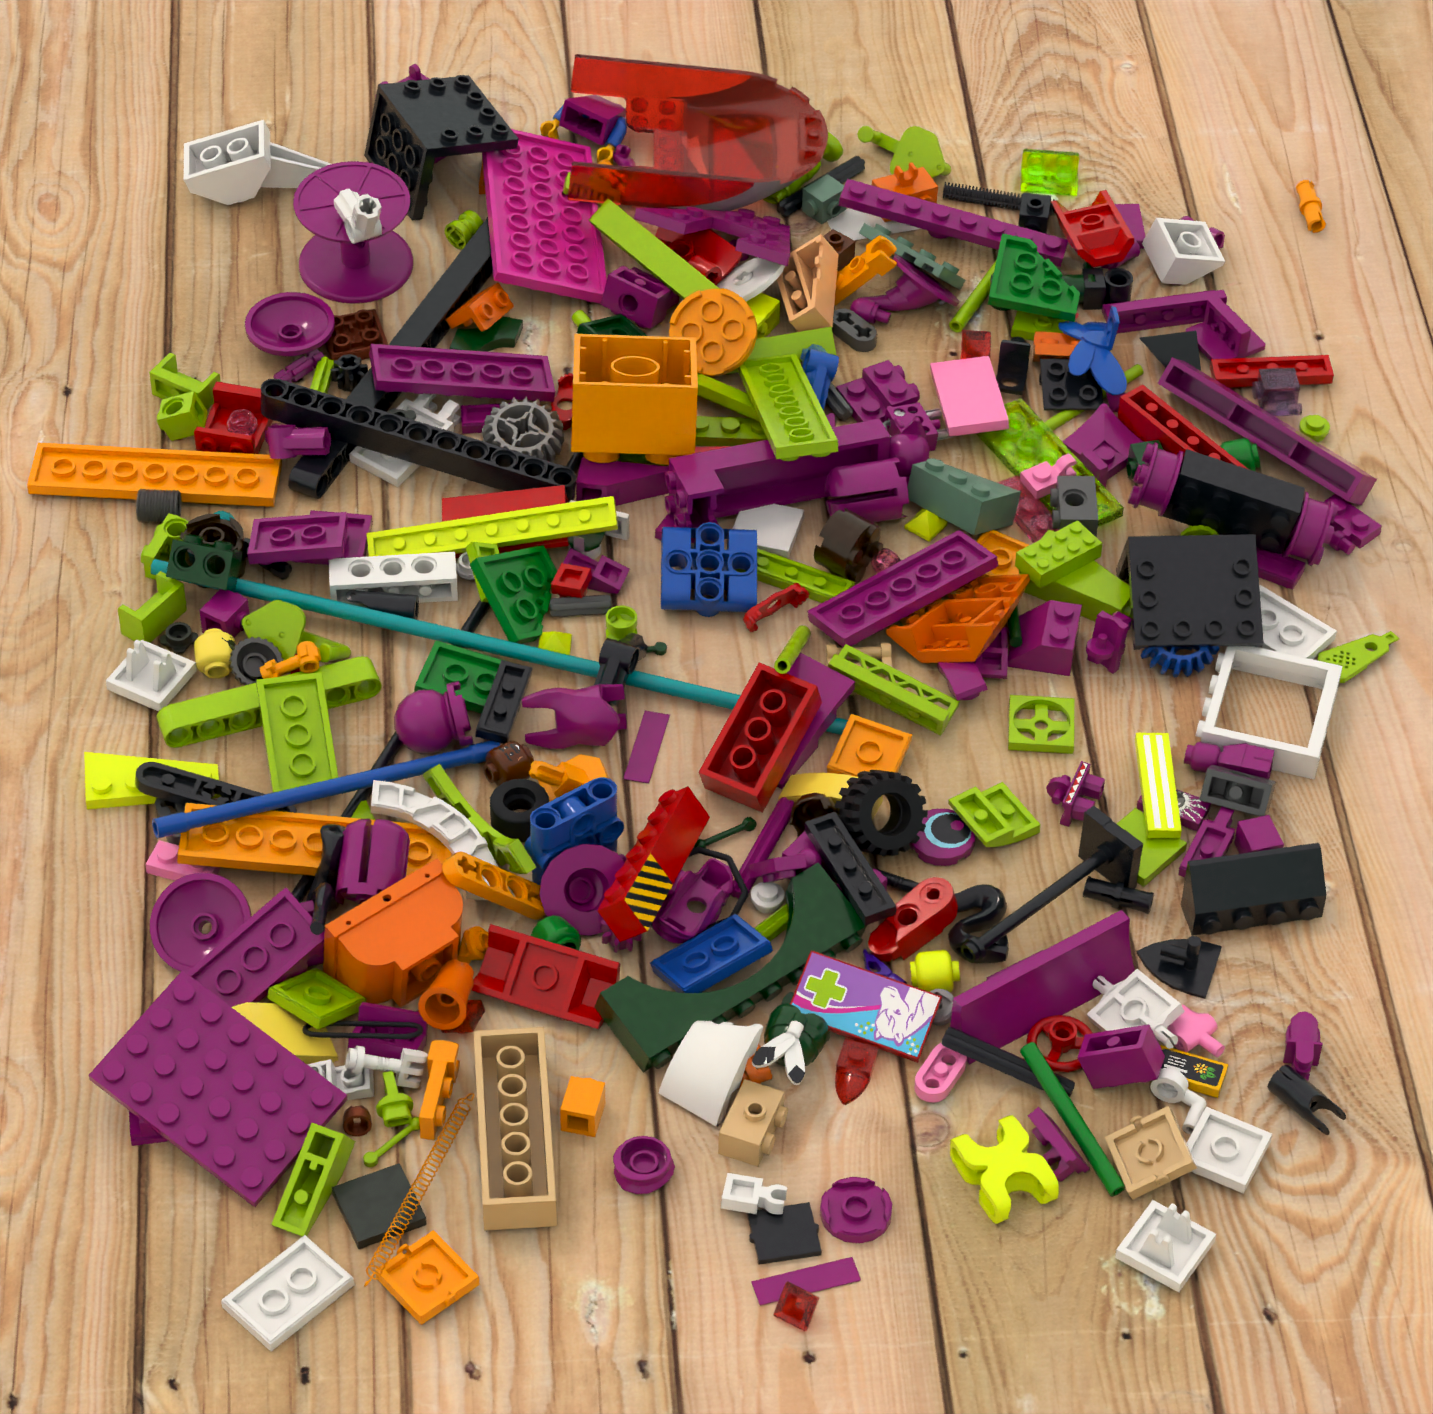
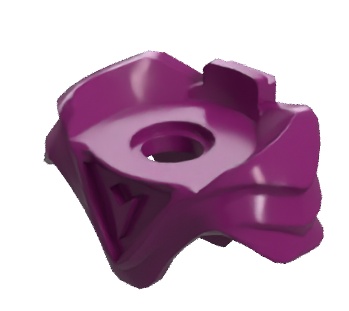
M710 858L697 873L681 870L652 922L654 931L663 939L680 944L702 933L708 925L716 922L723 906L726 905L728 898L733 892V875L730 867L715 858ZM691 901H699L705 905L706 910L701 913H694L688 909L687 904Z

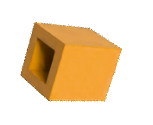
M570 1077L560 1108L561 1131L596 1137L606 1104L605 1082L596 1081L592 1078Z

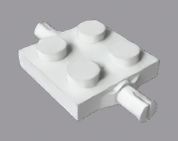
M1136 969L1125 980L1115 985H1112L1103 976L1097 977L1099 981L1096 979L1093 981V987L1102 993L1103 997L1087 1013V1016L1091 1023L1102 1032L1149 1024L1156 1039L1162 1042L1168 1049L1173 1048L1172 1043L1174 1045L1177 1044L1178 1037L1171 1033L1167 1027L1185 1011L1181 1003L1141 971Z

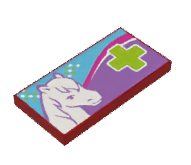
M811 950L790 1004L796 1006L803 1014L814 1013L822 1017L827 1022L830 1032L918 1063L942 1001V996Z

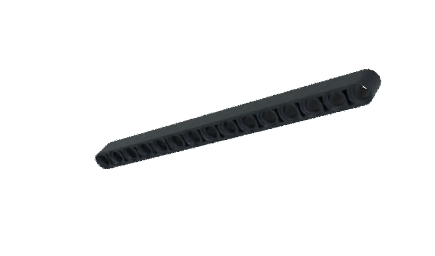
M488 217L389 345L437 347L451 328L445 319L476 295L493 273ZM371 367L346 400L387 412L402 392L375 390ZM331 438L329 454L302 455L289 475V489L317 499L321 498L350 461L349 454L357 446Z

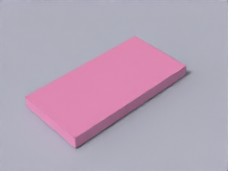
M989 356L930 363L932 379L950 437L1009 429V419Z

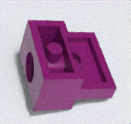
M621 266L608 274L601 305L610 309L615 315L622 314L626 318L635 321L638 326L651 329L665 320L667 309L677 304L680 297L655 276L636 267L629 269Z

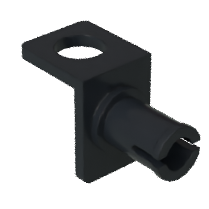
M1013 337L1011 340L1001 341L996 375L1000 392L1016 395L1023 394L1027 380L1031 345L1022 337ZM1005 381L1015 382L1017 385L1011 387L1005 386L1002 383Z

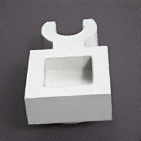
M727 1173L721 1209L757 1214L758 1207H761L772 1214H783L787 1187L779 1184L764 1187L762 1178Z

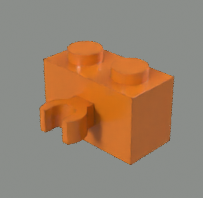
M913 162L909 163L907 171L903 172L900 166H896L894 174L872 180V186L937 203V184L924 167L916 168ZM882 218L884 222L892 221L889 219Z

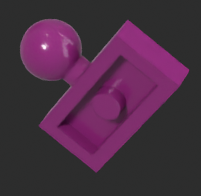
M806 848L797 855L777 857L750 864V878L762 877L763 883L796 876V870L801 873L818 862L822 866V858L816 850Z

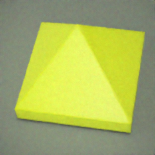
M922 508L904 525V529L930 542L947 526L948 522Z
M556 631L542 632L539 637L538 648L570 655L572 634Z

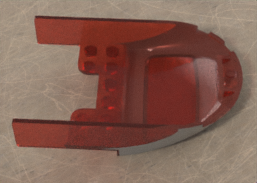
M576 54L572 72L571 92L624 98L626 101V125L638 133H653V167H627L574 161L571 167L568 200L604 203L607 199H610L616 205L645 208L687 209V207H696L702 210H735L769 197L811 171L820 162L825 153L828 141L827 125L821 111L815 110L809 104L810 99L795 87L788 89L777 84L778 79L764 74L742 70Z

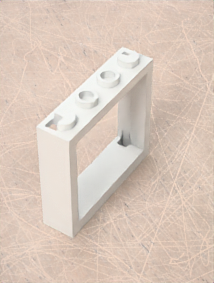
M1227 646L1225 653L1219 652L1215 671L1219 672V675H1212L1208 693L1213 694L1212 698L1206 697L1202 716L1206 717V720H1199L1196 737H1201V742L1219 746L1220 751H1223L1224 746L1244 743L1275 750L1272 770L1315 779L1339 687L1342 666L1259 647L1255 648L1254 646ZM1232 669L1323 689L1308 748L1215 727Z

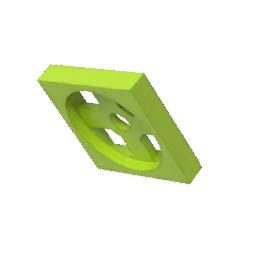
M1010 695L1008 750L1073 754L1075 698ZM1021 709L1035 710V716L1031 719L1015 718L1016 713ZM1048 710L1062 711L1067 716V721H1052L1048 717ZM1043 722L1047 724V728L1038 729L1035 724ZM1019 731L1029 732L1034 736V740L1025 737ZM1053 733L1064 734L1058 739L1048 741V737Z

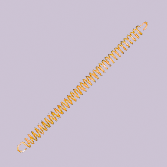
M470 1093L465 1098H460L457 1101L455 1108L440 1132V1136H438L435 1145L422 1165V1169H420L417 1178L414 1180L401 1207L398 1209L396 1217L393 1218V1222H391L369 1266L366 1268V1273L370 1279L365 1282L364 1287L369 1284L371 1279L378 1280L380 1278L379 1275L383 1273L382 1270L388 1264L387 1260L391 1258L390 1255L396 1249L395 1245H398V1240L404 1234L403 1230L407 1229L406 1225L409 1224V1220L415 1214L414 1211L420 1205L419 1201L425 1195L424 1191L428 1190L427 1187L433 1181L432 1177L438 1171L440 1163L446 1157L445 1153H448V1149L451 1147L450 1144L453 1143V1139L456 1138L455 1135L458 1134L463 1121L466 1120L465 1116L471 1110L468 1104L463 1103L464 1100L472 1101L474 1093ZM473 1095L471 1100L467 1098L468 1096ZM459 1104L467 1105L469 1107V1110L460 1107ZM457 1108H460L461 1110L467 1112V1114L464 1115L463 1113L458 1112ZM454 1113H458L459 1115L464 1116V1119L462 1120L461 1118L455 1116ZM455 1117L457 1120L461 1121L462 1123L459 1124V1123L453 1121L452 1118ZM449 1122L459 1125V1128L456 1129L454 1126H450ZM447 1127H451L457 1132L454 1134L452 1131H449ZM444 1132H449L450 1134L454 1135V1138L445 1135ZM441 1136H445L446 1138L451 1139L452 1142L449 1143L448 1141L443 1140ZM439 1141H443L444 1143L449 1144V1147H445L444 1145L440 1144ZM437 1145H440L442 1148H445L446 1152H443L442 1150L438 1149ZM434 1150H438L439 1152L443 1153L444 1156L441 1157L440 1155L435 1154ZM431 1155L441 1158V1161L433 1159ZM429 1160L439 1163V1166H435ZM426 1164H430L431 1166L435 1167L436 1171L427 1168ZM424 1169H428L429 1171L433 1172L434 1175L431 1176L430 1174L425 1173ZM421 1174L431 1177V1180L423 1178ZM419 1179H423L429 1184L425 1185L424 1183H421ZM416 1183H419V1184H421L422 1186H425L426 1189L423 1190V1189L417 1187V1186H416ZM413 1188L423 1191V1195L415 1192ZM411 1193H415L416 1195L420 1196L421 1199L418 1200L417 1198L412 1197ZM408 1198L418 1201V1204L410 1202ZM405 1203H410L411 1205H414L416 1208L412 1209L408 1207ZM406 1207L409 1210H412L413 1214H409L408 1212L404 1211L403 1208ZM400 1212L409 1215L410 1219L401 1216ZM397 1217H402L403 1219L407 1220L408 1223L404 1224L403 1222L399 1221ZM395 1222H399L400 1224L404 1225L405 1228L402 1229L401 1227L396 1226ZM392 1227H397L398 1229L402 1230V1233L399 1234L398 1232L394 1231ZM389 1232H394L395 1234L399 1235L400 1238L397 1239L394 1236H391ZM387 1237L397 1240V1243L389 1241ZM384 1242H389L394 1245V1248L386 1246ZM381 1247L390 1249L392 1253L384 1251ZM379 1252H384L385 1254H388L389 1258L381 1256ZM376 1257L385 1259L386 1263L378 1261ZM373 1262H378L382 1264L384 1267L380 1268L376 1266ZM371 1267L380 1269L381 1273L374 1272ZM368 1268L373 1272L371 1276L368 1274ZM374 1274H377L378 1278H373Z

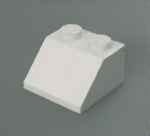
M1156 218L1142 242L1161 283L1187 285L1218 269L1225 263L1206 222Z

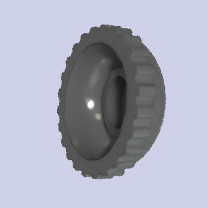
M260 637L245 638L243 641H239L238 645H235L233 648L234 650H232L229 659L232 674L235 675V679L244 685L256 683L257 679H263L260 667L272 659L277 663L283 661V658H281L282 654L278 651V648L272 642H268L267 639H261Z

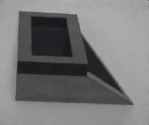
M1196 331L1140 338L1165 368L1173 357L1185 361L1201 371Z

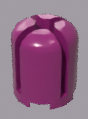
M894 457L833 468L827 475L824 490L825 494L840 498L826 501L830 516L839 509L845 512L844 508H847L874 523L906 518L907 515L902 514L903 505L909 504L906 477L899 476L895 465L900 460Z
M359 819L346 826L343 831V845L339 860L335 894L336 902L344 905V899L361 904L406 877L410 838L405 829L396 823L383 819H376L374 825H371L372 821L370 819ZM388 898L383 899L386 902L390 901Z

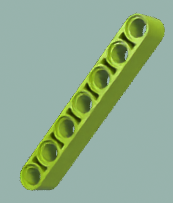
M607 199L589 219V222L664 285L671 288L683 300L698 290L720 289L610 199Z
M364 656L320 666L317 671L313 672H322L327 709L370 699L376 696L382 688L372 660ZM300 671V672H296V673H292V674H288V675H284V676L301 675V674H309V673H304V672ZM256 683L167 705L159 710L156 717L166 745L173 748L262 726Z

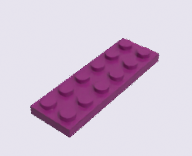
M371 344L369 355L375 390L415 394H441L445 396H471L475 398H502L504 400H512L513 397L517 400H524L527 396L528 400L531 401L539 399L540 402H554L556 392L548 356Z
M958 530L808 610L809 621L842 647L845 644L853 646L998 567L997 556L961 530Z

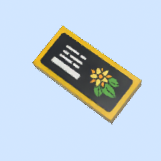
M1160 1045L1165 1055L1161 1069H1177L1187 1078L1189 1090L1216 1098L1219 1097L1228 1064L1177 1049H1168L1166 1046Z

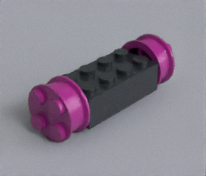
M1154 442L1153 445L1147 443L1142 457V461L1145 464L1138 465L1133 482L1137 483L1138 486L1133 485L1128 499V503L1132 504L1133 508L1136 509L1141 505L1158 511V516L1160 517L1163 516L1190 526H1208L1219 535L1255 534L1257 548L1277 554L1282 553V557L1285 558L1291 554L1306 559L1309 566L1313 564L1319 565L1324 552L1323 543L1329 544L1334 532V526H1331L1330 523L1334 522L1338 505H1335L1333 500L1324 503L1309 498V493L1305 492L1304 487L1188 449L1185 450L1184 455L1183 451L1174 454L1159 449L1158 443Z

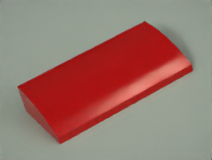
M565 485L442 498V522L568 503ZM569 537L498 547L499 553H505L544 545L546 549L569 546ZM463 553L455 554V558H459Z

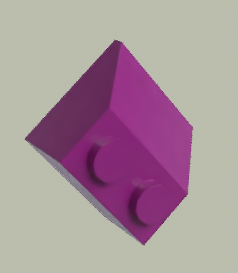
M1049 600L1020 615L1022 645L1019 647L1010 646L1008 667L1070 676L1079 632L1082 605Z

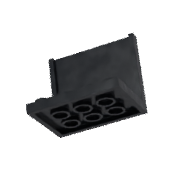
M457 75L456 77L447 78L434 77L427 80H407L406 82L378 84L364 156L369 163L391 170L404 181L410 194V206L407 214L411 220L423 219L424 209L428 203L427 195L429 185L433 180L432 171L435 158L516 149L519 139L469 75Z
M1255 534L1128 537L1116 567V577L1125 580L1130 585L1134 650H1140L1145 647L1255 646L1256 648L1263 646Z

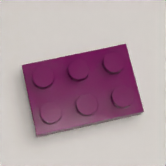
M347 512L254 519L247 553L249 564L260 563L268 565L274 562H302L310 559L332 560L337 557H343L349 523Z

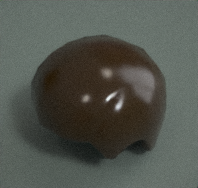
M810 793L802 795L793 803L790 825H793L796 829L798 838L805 830L806 821L832 812H836L838 815L839 809L835 808L833 800L830 797H826L825 794Z

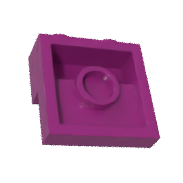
M889 360L863 368L862 378L836 386L838 392L852 408V417L857 423L880 419L883 423L887 406L896 407L918 403L920 399L917 386L914 383L908 384L906 382L902 367L900 365L893 366Z

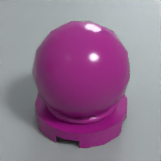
M459 681L446 683L447 691L444 694L433 689L417 690L407 695L399 703L394 715V729L399 740L409 750L420 754H434L447 748L453 739L456 741L459 739L461 747L474 744L472 735L466 737L465 731L471 730L465 700L462 698V694L456 695V691L461 690Z

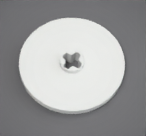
M756 257L733 269L716 286L720 289L724 288L733 291L747 302L767 289L781 275L785 266Z

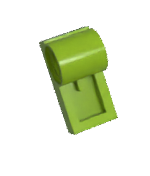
M168 513L163 523L157 525L153 539L149 545L144 546L141 553V563H144L145 577L156 580V575L151 574L153 560L169 561L173 539H180L181 532L184 533L187 529L186 524L189 522L188 520Z

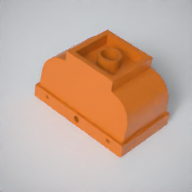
M438 859L433 860L326 924L324 927L323 972L365 997L367 1003L378 1004L393 999L401 1008L421 996L430 987L439 969L447 961L457 960L460 949L463 900L458 889L446 879L442 869L443 864ZM388 898L390 901L386 902L383 899Z

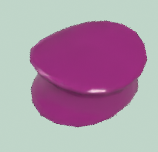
M636 1136L621 1144L613 1155L616 1181L623 1190L634 1194H648L661 1188L674 1173L675 1165L669 1148L662 1141L654 1137Z

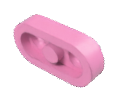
M942 1043L935 1046L915 1076L914 1089L917 1096L931 1103L944 1100L965 1071L967 1056L944 1047Z

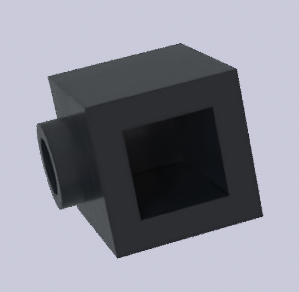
M1023 193L1018 226L1047 234L1051 196Z

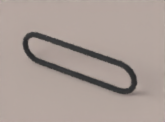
M337 1021L328 1026L410 1027L418 1030L409 1034L311 1032L308 1029L313 1026L308 1023L302 1030L307 1036L322 1038L411 1039L423 1033V1027L417 1023L382 1021Z

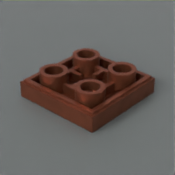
M371 309L359 310L355 313L340 316L334 315V331L329 340L324 344L329 359L338 361L341 356L347 354L361 357V360L370 358L371 344L388 345L376 310Z

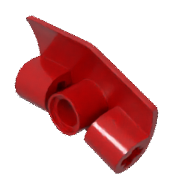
M658 227L655 237L715 285L720 283L733 270L743 256L742 252L735 251V246L710 229L684 235Z

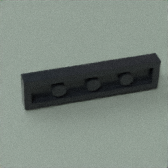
M832 812L806 821L804 831L863 924L866 926L896 915L895 903L837 813Z

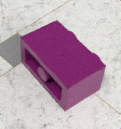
M1148 1024L1085 1034L1077 1058L1092 1088L1098 1089L1157 1080L1165 1055Z

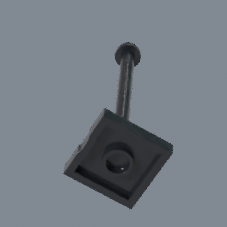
M1092 806L1084 812L1078 857L1083 862L978 939L975 937L967 938L961 946L963 956L971 963L983 960L986 957L985 950L1094 870L1111 883L1117 884L1120 881L1124 882L1126 887L1135 889L1143 843L1113 822L1111 818L1098 808Z

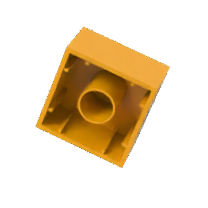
M574 334L571 452H583L587 460L597 463L616 461L620 458V453L645 454L647 461L660 465H669V458L695 453L698 397L696 338Z

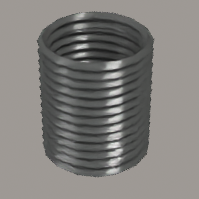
M144 488L138 490L136 516L139 522L162 523L168 513L181 516V493L179 490L165 491L164 489L153 490Z

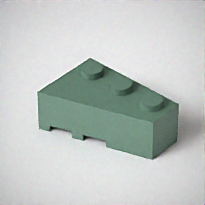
M934 458L913 464L907 487L910 501L972 535L1013 525L1021 494L1019 490L944 464L943 461Z

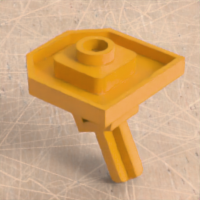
M579 754L566 762L562 761L557 767L535 760L531 763V769L529 770L531 778L538 780L540 786L546 790L549 802L599 777L609 778L600 758Z

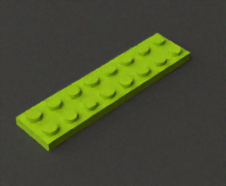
M796 354L747 359L738 367L739 376L776 459L794 461L799 456L825 457L832 452H838V440Z

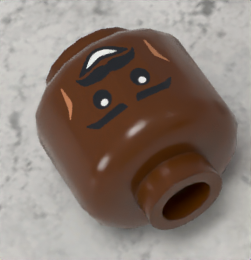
M509 741L487 752L486 765L483 766V771L487 780L498 786L503 782L513 779L530 778L529 770L534 758L526 745Z

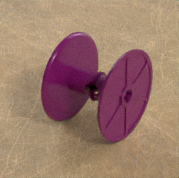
M348 161L322 167L308 175L300 183L294 194V211L300 223L311 233L315 234L306 243L299 258V272L304 283L313 292L326 299L350 304L376 301L399 290L407 282L413 270V254L409 245L399 234L393 231L404 220L410 206V194L404 181L397 174L380 165ZM350 188L351 191L357 192L359 196L368 194L373 198H378L382 206L379 216L382 225V235L355 244L349 240L344 221L334 207V199L339 195L340 191Z

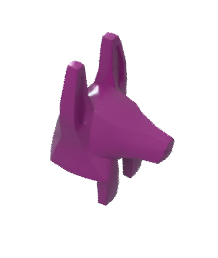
M596 684L577 690L551 688L522 698V707L553 709L555 711L556 723L555 729L525 734V742L548 749H564L577 744L605 746L613 738L617 730L627 729L626 714H617L610 704L607 703L608 701L625 698L623 684Z

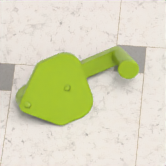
M862 126L858 130L857 135L860 141L874 143L894 153L890 163L891 174H894L896 166H900L903 172L907 171L911 162H913L916 168L924 167L931 178L939 175L947 176L951 173V166L944 160L937 136L928 130L918 126L909 127L903 133L900 141L875 131L869 126Z
M274 600L245 616L242 620V626L248 639L251 637L267 639L268 642H272L278 648L283 660L297 654V645L304 641H311L318 647L321 655L320 661L324 663L347 659L351 655V650L348 646L305 631L306 617L302 609L282 600Z

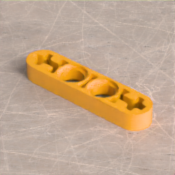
M456 852L444 861L442 866L443 873L446 879L454 886L534 920L541 919L546 915L539 895L540 885L465 852ZM482 875L487 879L489 885L484 881ZM508 886L511 888V890H512L513 893L515 894V897H514V896L511 894V892L509 891Z

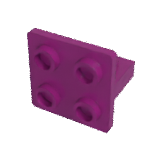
M1218 296L1207 299L1204 322L1186 328L1185 331L1197 332L1198 349L1210 361L1211 359L1245 358L1265 350L1266 344Z

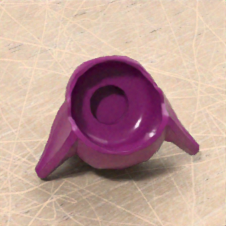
M915 417L901 434H895L890 437L889 458L897 457L900 460L895 465L899 476L906 477L907 487L913 464L929 459V445L918 417Z

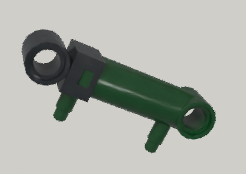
M1084 262L1082 274L1062 275V279L1069 286L1073 285L1080 292L1078 304H1082L1083 310L1102 309L1104 304L1131 300L1133 276L1132 273L1123 268L1110 269L1104 276L1103 268H1093L1089 263ZM993 274L991 275L990 289H991ZM992 306L994 309L1000 311L1011 310L1007 308Z

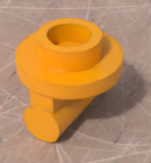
M474 926L465 930L457 960L467 962L468 964L474 959L483 960L488 947V932L480 926Z

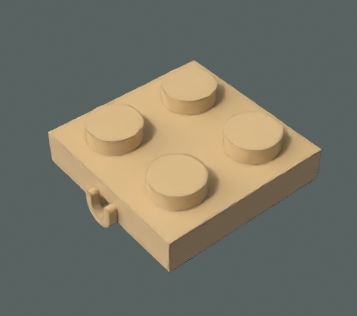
M1169 1106L1144 1118L1142 1116H1135L1130 1120V1125L1105 1136L1123 1183L1132 1200L1197 1169L1174 1113ZM1136 1121L1141 1122L1139 1125L1134 1124Z

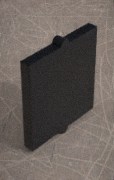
M810 1202L784 1206L783 1214L779 1215L769 1213L765 1209L757 1210V1214L747 1213L751 1230L749 1241L754 1243L759 1265L821 1255L822 1251L817 1235L819 1225L814 1222Z

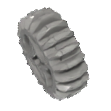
M527 396L522 402H518L513 397L511 404L502 400L500 408L493 407L491 415H486L485 425L482 428V437L484 442L554 462L555 455H560L564 442L563 423L559 420L557 411L551 412L549 404L541 406L539 399L531 403Z

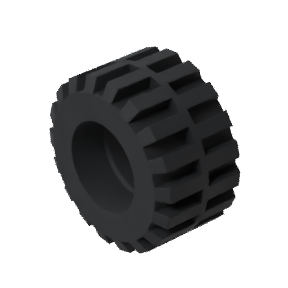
M882 770L862 771L857 773L858 778L851 777L847 781L849 787L841 788L839 794L842 796L841 801H836L835 808H839L838 817L860 851L882 856L899 855V851L906 852L911 849L909 843L916 844L920 837L917 833L919 831L924 832L926 825L922 824L923 817L927 818L928 810H923L922 805L926 804L925 796L918 795L921 791L918 784H912V779L901 775V773ZM885 795L890 804V817L886 825L877 831L872 822V808L876 800Z

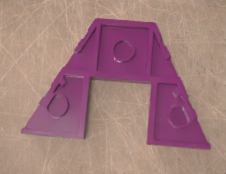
M687 207V209L636 208L635 220L685 235L712 228L741 237L737 239L735 251L788 266L790 258V226L781 224L780 219L776 217L764 216L761 218L755 216V211L740 208L738 211L702 210L696 207Z

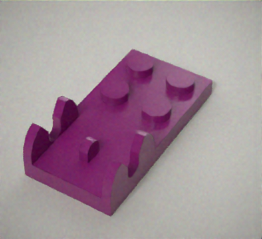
M285 887L186 973L231 1007L246 1002L258 1003L268 995L269 987L283 982L288 976L293 978L306 972L308 968L306 963L309 958L314 955H318V957L324 956V931L319 935L311 932L312 916Z

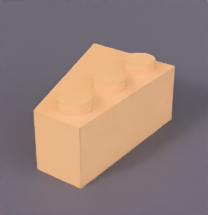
M822 234L792 251L788 266H785L783 272L777 278L789 322L798 332L833 327L839 254Z

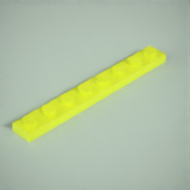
M614 496L366 534L369 556L455 552V554L467 552L466 546L471 542L497 544L498 547L618 530L615 499Z

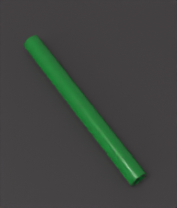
M1030 1042L1023 1046L1020 1053L1109 1195L1113 1197L1123 1192L1126 1188L1123 1181L1036 1043Z

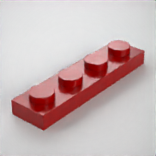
M1329 355L1211 359L1210 363L1212 378L1228 388L1332 384L1334 377Z

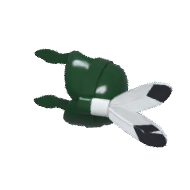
M789 992L783 998L781 1005L771 1012L764 1033L765 1045L756 1051L752 1065L761 1068L776 1062L785 1067L787 1077L791 1083L799 1085L805 1074V1066H808L817 1058L826 1042L829 1041L830 1032L827 1022L822 1017L814 1013L803 1014L796 1006L791 1005L794 993Z

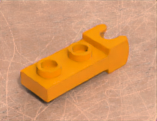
M881 235L877 236L866 245V251L863 254L854 257L847 266L837 271L835 306L877 274L884 276L896 266L897 262L889 258L897 250L890 240Z
M445 1040L431 1041L427 1057L428 1083L419 1115L421 1139L435 1140L438 1126H444L446 1119V1106L443 1105L445 1098H451L453 1083H456L460 1060H457L459 1044Z

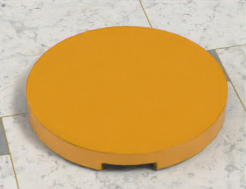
M724 288L698 290L690 294L676 307L669 322V337L696 338L697 373L708 377L725 375L741 366L752 353L757 339V322L752 309L742 297Z

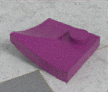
M1103 403L1082 426L1061 442V451L1065 454H1071L1080 464L1081 452L1088 449L1093 450L1109 466L1108 480L1126 467L1130 444L1144 441L1132 433L1116 417L1108 405Z

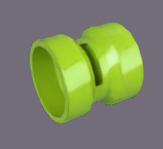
M472 210L463 212L459 215L458 220H454L446 225L445 235L447 240L455 248L463 249L483 224V220Z
M621 605L612 607L607 611L606 639L611 638L619 641L631 633L637 634V613L634 609Z

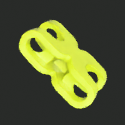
M1013 1115L998 1120L997 1141L999 1144L997 1146H980L967 1134H962L950 1140V1157L965 1182L971 1185H980L979 1204L995 1224L1010 1219L1011 1199L1008 1194L1011 1192H1028L1040 1204L1056 1200L1059 1195V1185L1055 1174L1043 1156L1037 1153H1027L1029 1135Z

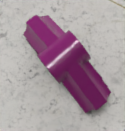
M272 423V426H268V430L265 431V440L269 446V454L272 459L294 458L297 455L329 454L331 435L328 427L296 428V425Z

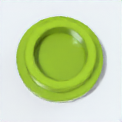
M1309 415L1301 419L1299 430L1314 441L1320 442L1328 435L1330 424L1319 415Z

